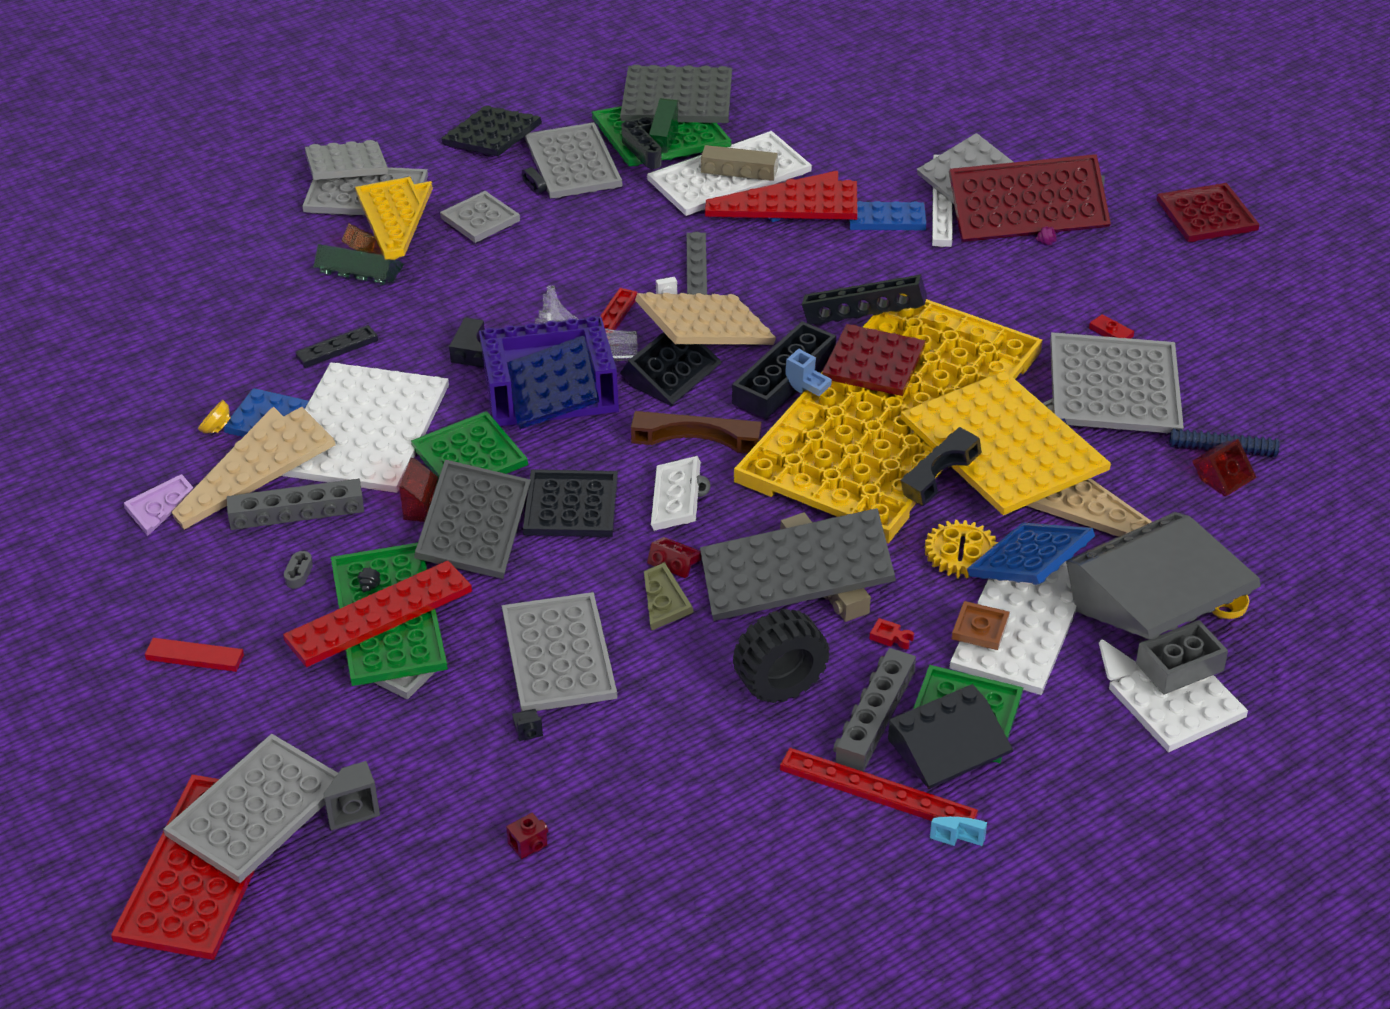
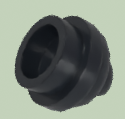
M363 568L362 572H359L357 576L363 592L375 589L381 581L379 578L380 573L372 568Z

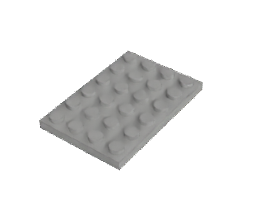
M595 122L532 132L525 136V141L539 174L546 182L550 199L622 187V179Z
M388 167V174L312 180L303 203V212L312 214L328 213L331 215L347 214L351 216L365 215L355 187L411 177L414 184L427 181L428 169Z
M594 592L502 605L521 712L617 699V689Z
M271 734L163 829L164 834L241 883L325 805L323 794L338 772Z

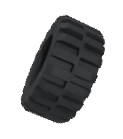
M783 609L780 612L773 611L766 617H760L757 619L758 622L746 628L747 632L740 636L739 644H736L733 655L734 669L750 693L757 699L770 703H776L777 700L779 702L788 701V698H796L802 691L806 692L810 689V685L813 682L816 683L820 679L819 675L824 673L826 669L825 663H828L829 659L827 639L808 615L797 610Z

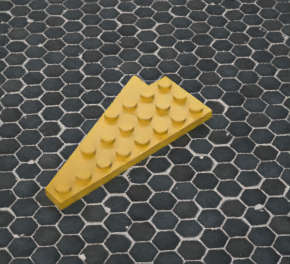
M411 177L355 187L357 197L385 260H395L405 256L433 190L432 182L414 184Z

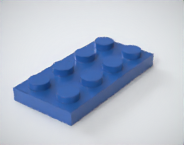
M857 201V220L849 219L850 230H926L924 202Z

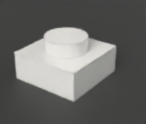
M670 277L656 280V294H677L676 278Z

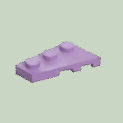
M181 474L124 502V508L148 536L172 514V511L193 490V487Z

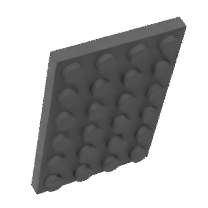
M445 460L414 558L437 564L449 561L455 568L503 579L531 480Z

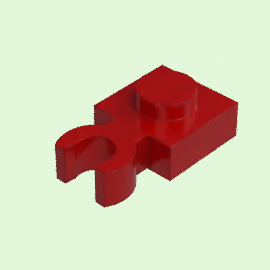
M879 618L870 632L869 640L892 647L893 643H897L900 648L909 649L910 641L914 640V632L910 630L901 631V625Z

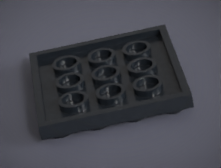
M487 105L483 106L475 114H472L464 122H461L456 128L450 130L441 140L443 145L499 156L542 124L541 117L534 116L533 114H524Z
M531 469L523 535L613 537L618 471Z

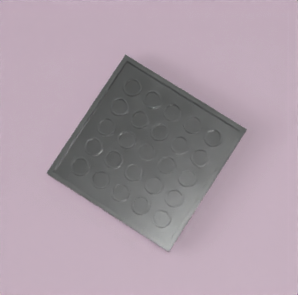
M657 65L628 66L621 109V121L642 117L654 119L659 99L664 98L678 100V122L729 123L732 68L726 66L718 68L710 66L693 67L690 65L684 67H676L674 65L659 67Z

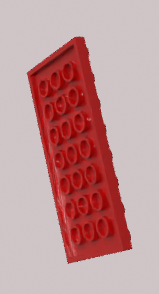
M191 775L167 825L219 779ZM163 831L111 934L112 940L117 943L214 960L254 871L239 883L165 836Z

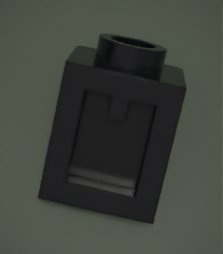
M536 709L512 714L519 741L543 736L541 717H538Z

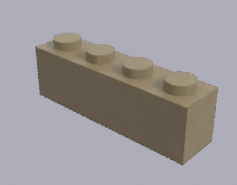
M705 145L701 156V173L774 181L778 169V153Z

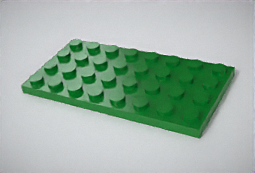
M418 543L331 557L339 609L427 570L424 560L414 558ZM363 568H372L380 573V584L368 592L362 591L357 579L359 572H362ZM435 609L346 649L352 686L448 670Z

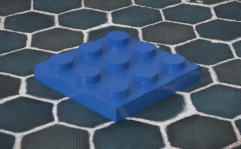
M253 388L224 426V432L244 437L271 408L275 407L284 417L300 407L305 409L309 401Z

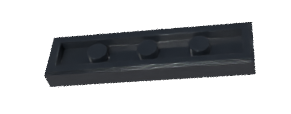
M367 325L295 352L296 358L306 368L377 342L378 335Z

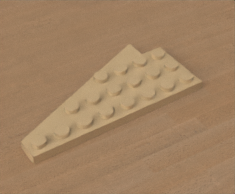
M273 407L240 441L235 443L232 450L172 511L173 517L185 530L226 507L227 496L251 493L335 446L334 438L303 407L294 410L284 417Z
M1091 478L1026 505L1118 537L1152 522Z

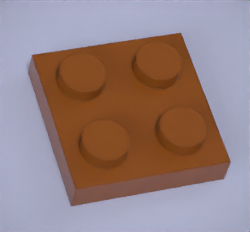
M964 601L952 632V639L998 650L1010 612Z

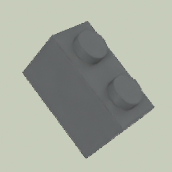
M367 761L341 768L323 794L331 831L380 816L375 782Z

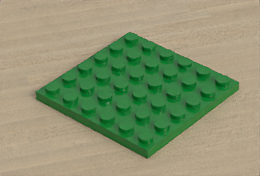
M622 106L592 111V119L627 165L639 166L643 164L622 143L621 125L625 122L621 121ZM678 122V134L668 153H661L662 160H671L675 157H687L691 154L703 153L705 145L731 147V139L717 123Z

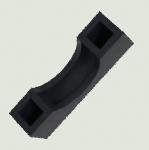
M961 427L949 434L947 439L935 447L909 473L904 475L901 479L903 495L919 505L925 506L938 494L935 477L941 470L953 465L968 466L982 453L980 438Z

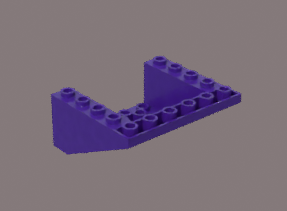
M602 317L572 318L559 322L529 323L524 326H507L498 329L487 328L479 331L491 416L499 426L619 412L617 369Z

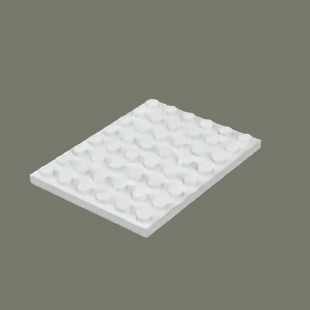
M331 362L305 410L334 438L336 445L281 476L327 483L360 478L361 488L397 493L416 455L411 440L426 434L449 386V379Z

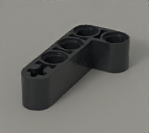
M642 117L623 122L621 125L622 143L645 167L649 169L660 168L662 165L661 146L649 135L654 119Z

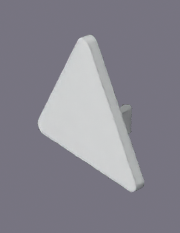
M1100 640L1099 646L1109 680L1127 677L1140 669L1134 660L1106 641Z

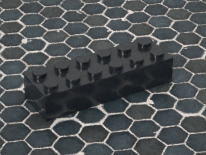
M803 321L800 322L732 384V404L765 419L769 418L797 391L789 383V379L786 376L787 358L798 349H801L816 357L815 371L818 372L828 362L836 346V335Z

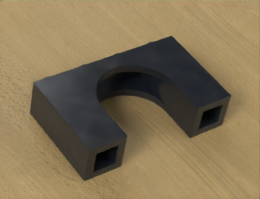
M466 317L463 319L449 346L451 363L484 368L479 331L485 330L484 320Z

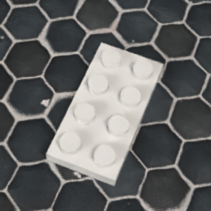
M698 456L657 465L651 526L654 531L696 521L699 488L697 476L700 475L701 464Z

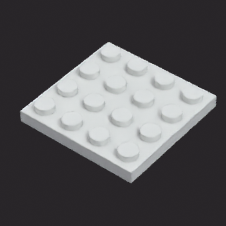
M1141 669L1127 677L1110 682L1109 686L1111 692L1167 752H1171L1246 718L1248 710L1214 675L1165 695Z

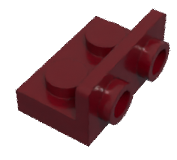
M663 537L651 543L647 563L657 566L665 562L671 573L686 578L689 576L691 565L701 561L702 555L701 551Z

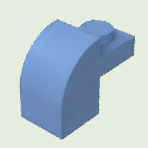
M801 349L795 351L786 360L787 379H789V383L799 393L808 390L820 396L831 386L832 379L815 371L816 357Z

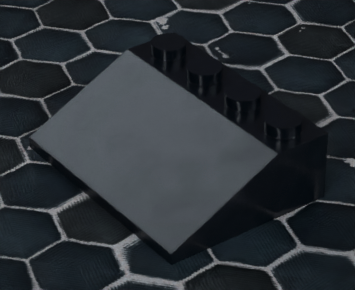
M663 332L628 360L620 374L634 388L672 406L716 369L722 361L704 344H674Z
M973 684L889 719V742L928 789L1013 752V748L988 701Z

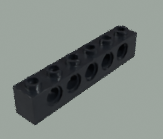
M920 274L805 294L802 308L808 324L821 325L829 321L839 322L847 318L857 319L865 315H879L888 311L898 312L906 308H920L925 305L927 294Z

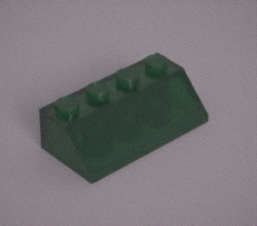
M318 244L313 267L319 269V273L331 275L334 272L338 273L337 276L349 278L351 275L356 276V279L367 282V279H374V283L385 285L386 282L393 283L403 268L404 263L396 259L385 260L384 256L379 254Z

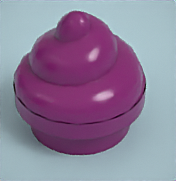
M1043 227L1041 232L1038 233L1036 240L1048 246L1052 245L1053 242L1057 241L1054 228Z

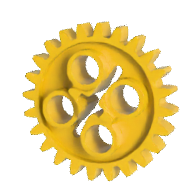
M955 520L954 524L946 521V526L938 524V529L932 528V532L927 534L925 555L928 556L927 561L932 562V567L939 566V572L947 570L948 576L956 573L957 578H959L960 574H964L968 578L967 568L998 542H995L996 536H990V530L984 531L983 525L977 528L976 522L968 525L967 520H964L963 524H959L958 520ZM964 536L962 561H958L961 537Z

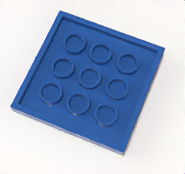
M1021 523L970 565L967 571L970 577H979L981 579L989 578L997 579L998 581L1008 580L1016 583L1041 584L1051 573L1057 571L1065 561L1071 559L1079 549L1085 547L1095 537L1093 528Z

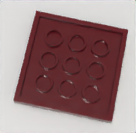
M1227 183L1157 194L1158 203L1187 242L1259 230L1260 224Z
M846 324L822 374L834 382L903 396L925 348V340Z

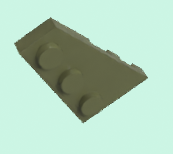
M665 562L644 571L651 631L694 613L691 603Z

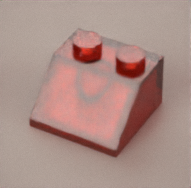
M1239 439L1221 443L1192 461L1201 481L1223 496H1228L1257 478Z
M410 458L399 486L403 520L425 522L438 483V476L415 458Z

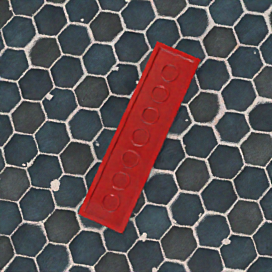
M445 561L284 633V641L304 666L309 667L472 592V585L449 561Z

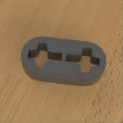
M299 551L292 555L284 571L287 587L297 589L305 584L313 567L312 556L309 552Z

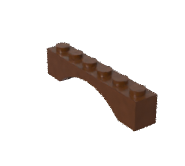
M635 411L631 424V443L654 445L677 438H701L721 443L737 453L748 454L761 440L762 422Z

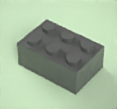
M1198 620L1159 635L1155 639L1139 643L1136 664L1165 695L1224 671L1228 650Z

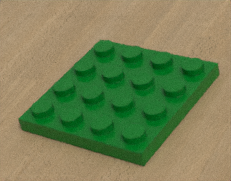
M487 411L411 440L415 452L438 480L445 460L505 474L528 465V458Z
M929 665L913 709L973 684L986 698L1007 739L1009 738L1024 687ZM1002 757L993 762L1001 763Z

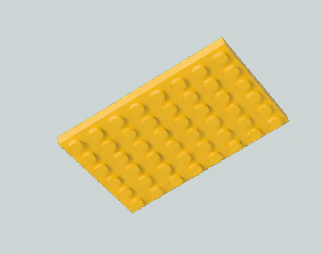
M1006 371L901 412V419L932 449L939 446L947 439L949 434L959 427L980 438L982 453L968 466L953 465L951 467L1002 515L1110 470L1111 463Z

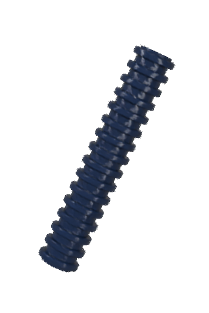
M1173 428L1170 432L1169 445L1171 447L1176 445L1178 448L1184 446L1185 449L1197 447L1198 450L1204 448L1205 451H1208V449L1215 451L1217 449L1218 452L1225 450L1226 453L1229 451L1235 453L1237 451L1239 454L1245 452L1246 455H1249V453L1256 455L1258 453L1259 456L1266 454V457L1270 455L1276 457L1279 453L1280 442L1278 438L1272 440L1271 437L1267 439L1261 437L1259 439L1257 436L1251 438L1250 435L1247 437L1240 435L1239 437L1237 434L1231 436L1230 433H1227V435L1220 433L1218 435L1216 432L1210 434L1209 431L1206 433L1199 431L1198 433L1196 430L1190 432L1189 429H1186V431L1179 429L1177 431L1176 428Z

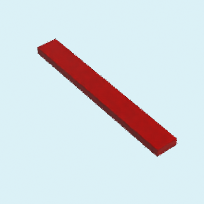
M793 748L788 749L780 764V771L930 821L937 817L976 819L978 816V809Z

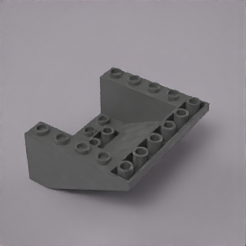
M1177 512L1171 513L1066 561L1073 600L1077 606L1076 612L1111 624L1116 628L1140 635L1146 639H1155L1161 633L1178 628V625L1193 621L1197 616L1212 612L1223 604L1232 603L1233 599L1248 595L1253 590L1261 587L1260 578L1193 518Z

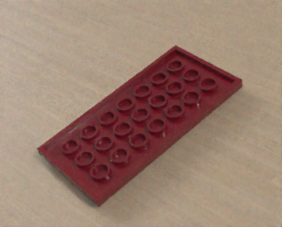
M1097 154L952 168L949 170L961 242L1035 235L1046 226L1053 227L1055 232L1103 228L1111 225Z

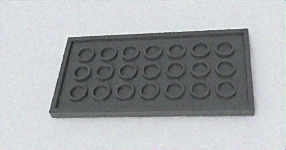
M878 508L700 547L714 621L896 581Z

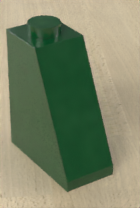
M660 98L649 135L661 146V153H668L678 134V100Z

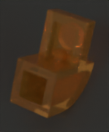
M348 223L341 241L359 252L382 260L383 254L375 235Z

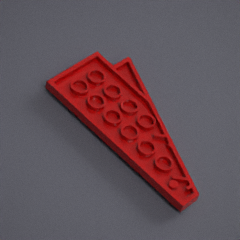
M838 171L796 180L788 179L783 183L706 199L705 217L857 220V181H838Z

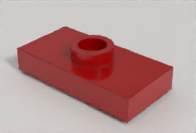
M1103 314L1089 324V329L1104 337L1128 339L1134 337L1133 330Z

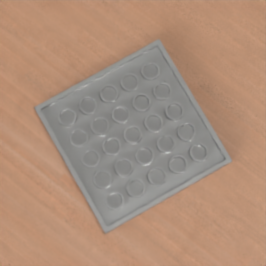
M1051 332L1053 413L1067 425L1170 433L1173 428H1176L1177 431L1184 429L1175 342Z

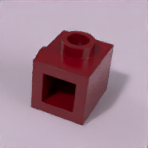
M533 812L506 826L508 844L521 859L540 851L548 845V827Z

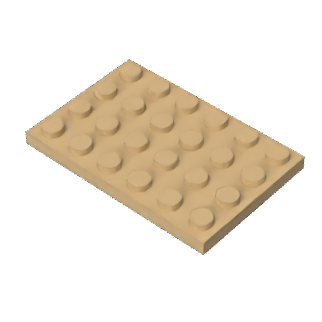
M647 292L646 294L637 293L635 299L674 344L774 345L776 340L770 329L765 327L760 319L734 294L703 295L697 293L696 295H690L685 293L654 294Z

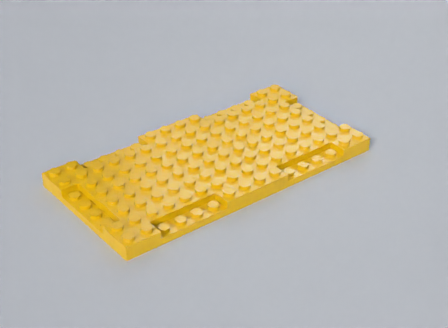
M927 299L925 305L920 308H906L898 312L888 311L879 315H873L863 326L864 328L925 340V348L904 395L899 396L834 381L831 382V386L820 396L805 390L734 468V482L770 497L777 492L837 517L878 508L886 543L889 544L909 519L910 510L916 504V502L903 495L901 479L933 451L901 419V412L1003 371H1006L1014 379L1020 373L1024 375L1041 353L1042 339Z

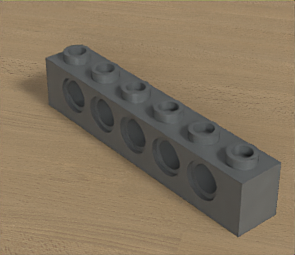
M360 478L227 496V511L231 530L364 512Z
M889 648L886 655L880 657L877 666L878 670L872 672L868 688L863 689L859 705L855 704L852 710L851 720L845 722L842 737L837 738L835 741L833 752H836V763L864 772L889 724V719L892 718L915 673L916 656Z

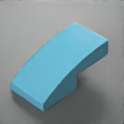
M965 817L933 818L930 838L955 846L957 839L982 846L986 837L987 822Z

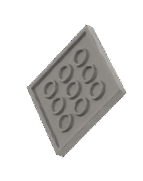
M976 133L919 167L917 173L954 204L949 177L950 169L1012 163L1013 161Z
M366 140L364 143H356L354 141L346 142V144L329 143L326 146L312 144L309 147H305V155L313 180L388 174V167L379 144L373 140Z

